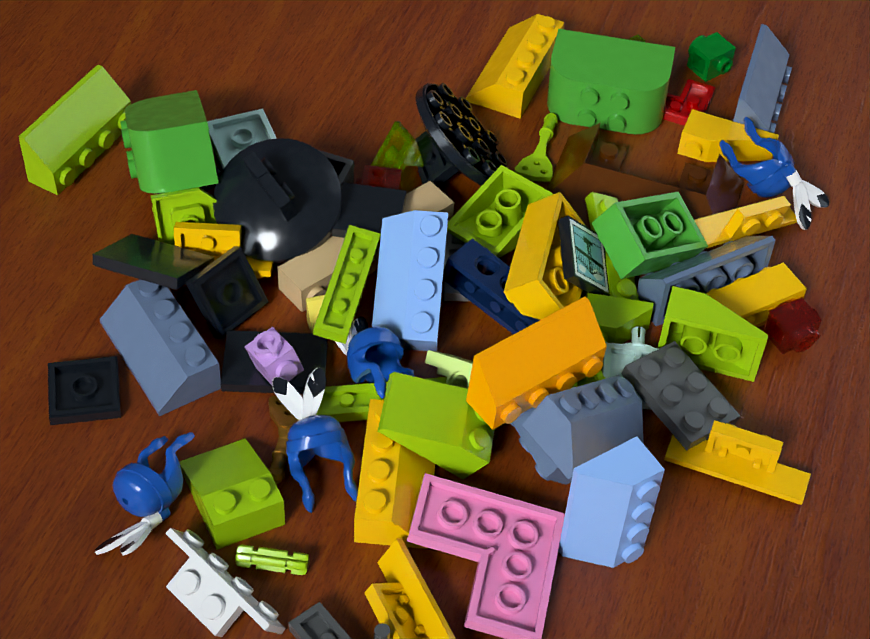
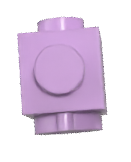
M273 327L258 334L253 341L244 346L256 369L271 385L274 377L290 381L304 371L294 348Z

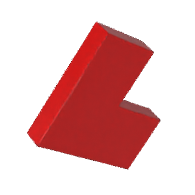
M688 79L680 97L667 93L663 119L685 126L692 109L706 113L716 87Z

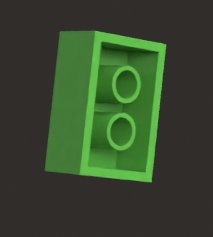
M679 192L615 202L591 223L620 279L660 271L670 267L675 262H683L693 258L708 247Z

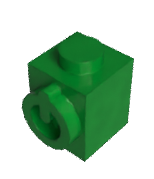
M718 32L709 36L700 35L689 46L687 67L707 82L731 70L736 47Z

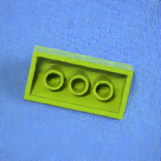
M95 66L18 136L28 181L57 196L67 186H70L86 168L90 167L98 156L106 149H109L113 142L122 134L120 121L126 120L125 108L131 104V100L103 66Z

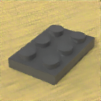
M675 341L626 365L621 373L633 385L635 391L686 451L709 438L714 420L734 425L740 418L739 413Z

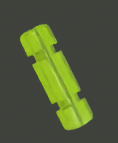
M241 544L237 548L235 562L240 567L251 568L252 565H256V569L286 573L288 569L291 570V574L305 575L309 567V555L301 552H293V555H289L287 550L259 547L258 550H254V546Z

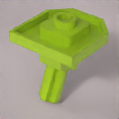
M200 187L150 195L158 241L175 246L174 226L176 222L217 224L213 211V202L216 203L217 200L213 195Z

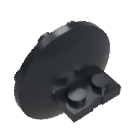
M427 83L417 91L415 97L416 104L426 131L408 146L414 162L417 163L418 173L423 184L431 181L439 187L454 174L460 172L465 177L482 186L501 165L505 167L508 165L505 157L496 148L499 144L497 137L490 130L486 131L471 112L472 107L464 97H455L445 83L440 85Z
M284 138L269 139L255 143L235 155L221 172L213 196L217 200L216 203L213 202L216 223L241 225V248L245 256L262 261H271L275 264L286 263L296 256L306 254L320 247L332 234V229L339 220L342 210L341 184L330 161L314 147L301 141Z

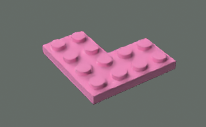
M425 473L407 542L478 562L464 627L504 639H542L565 513Z

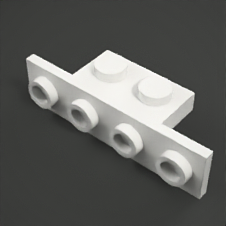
M170 528L166 532V535L189 556V559L166 587L215 636L223 637L243 611L252 617L265 631L277 634L284 632L286 628L277 620L278 612L264 601L259 603L251 595L254 590L247 582L237 576L233 578L226 571L229 566L222 558L214 553L209 555L202 548L204 541L197 534L188 529L185 532Z

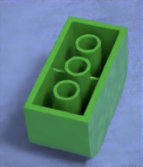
M558 29L551 56L547 96L548 110L550 113H554L558 120L568 124L592 127L601 123L600 129L628 134L649 133L655 130L663 120L676 47Z
M197 90L148 98L132 103L125 108L126 120L120 121L124 147L132 149L131 151H126L131 179L138 178L141 191L147 193H167L218 184L208 123Z

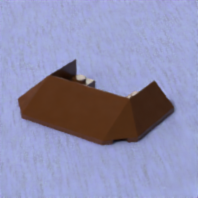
M598 123L568 137L554 170L553 177L547 187V190L553 194L561 192L586 227L591 229L585 198L591 192L615 197L618 199V202L679 192L695 220L736 209L744 182L720 153L714 170L685 163L678 187L622 173L620 169L626 156L627 147L598 140L601 124ZM724 244L709 247L704 249L703 251H710L718 247H721Z

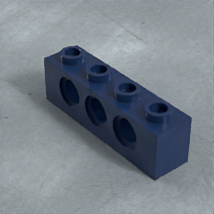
M473 238L448 257L443 281L459 291L461 295L512 334L539 321V319L522 315L514 304L507 300L503 291L510 266Z

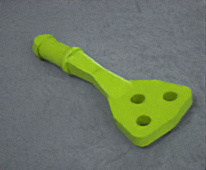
M549 113L545 116L543 127L539 131L540 140L534 153L523 158L515 167V172L528 180L550 182L553 177L552 164L546 156V147L553 137L554 128L558 123V118L554 113Z

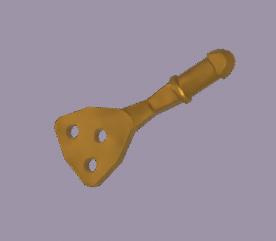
M271 396L268 402L271 419L278 427L279 439L271 455L272 463L269 471L275 483L278 484L285 477L284 470L288 461L286 453L288 432L290 427L299 420L282 404L277 396Z

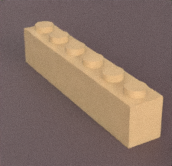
M428 181L406 194L403 213L413 210L448 213L449 221L453 217L454 202L436 185ZM332 236L315 250L296 256L278 267L279 289L301 312L306 310L307 298L326 294L345 238ZM380 243L378 244L368 275L378 268Z

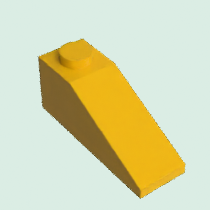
M692 109L682 131L677 153L704 162H717L720 153L725 161L729 162L720 148V141L724 140L733 148L737 161H766L773 158L771 152L761 146H757L745 132L744 124ZM755 128L761 138L778 140L779 135Z

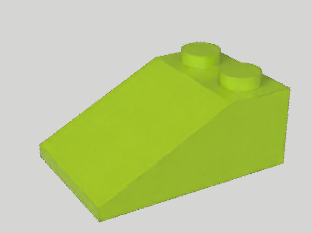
M501 165L448 221L447 232L465 243L473 238L496 257L500 258L516 248L528 204L551 196L553 193Z
M672 286L658 348H662L675 341L699 369L754 382L767 343L768 334L709 295Z
M397 372L389 375L377 432L461 479H465L489 464L495 429L492 430L466 402L468 389Z
M246 438L179 461L183 476L216 550L285 525L282 495L270 471Z

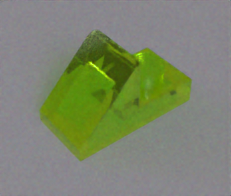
M394 122L368 169L382 188L393 189L406 166L423 167L424 165L416 140L401 122Z

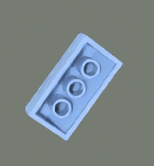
M413 210L382 218L372 327H384L391 330L400 339L403 349L437 351L448 213Z
M637 436L573 469L558 549L562 557L614 568L623 562H634L643 554L665 469Z

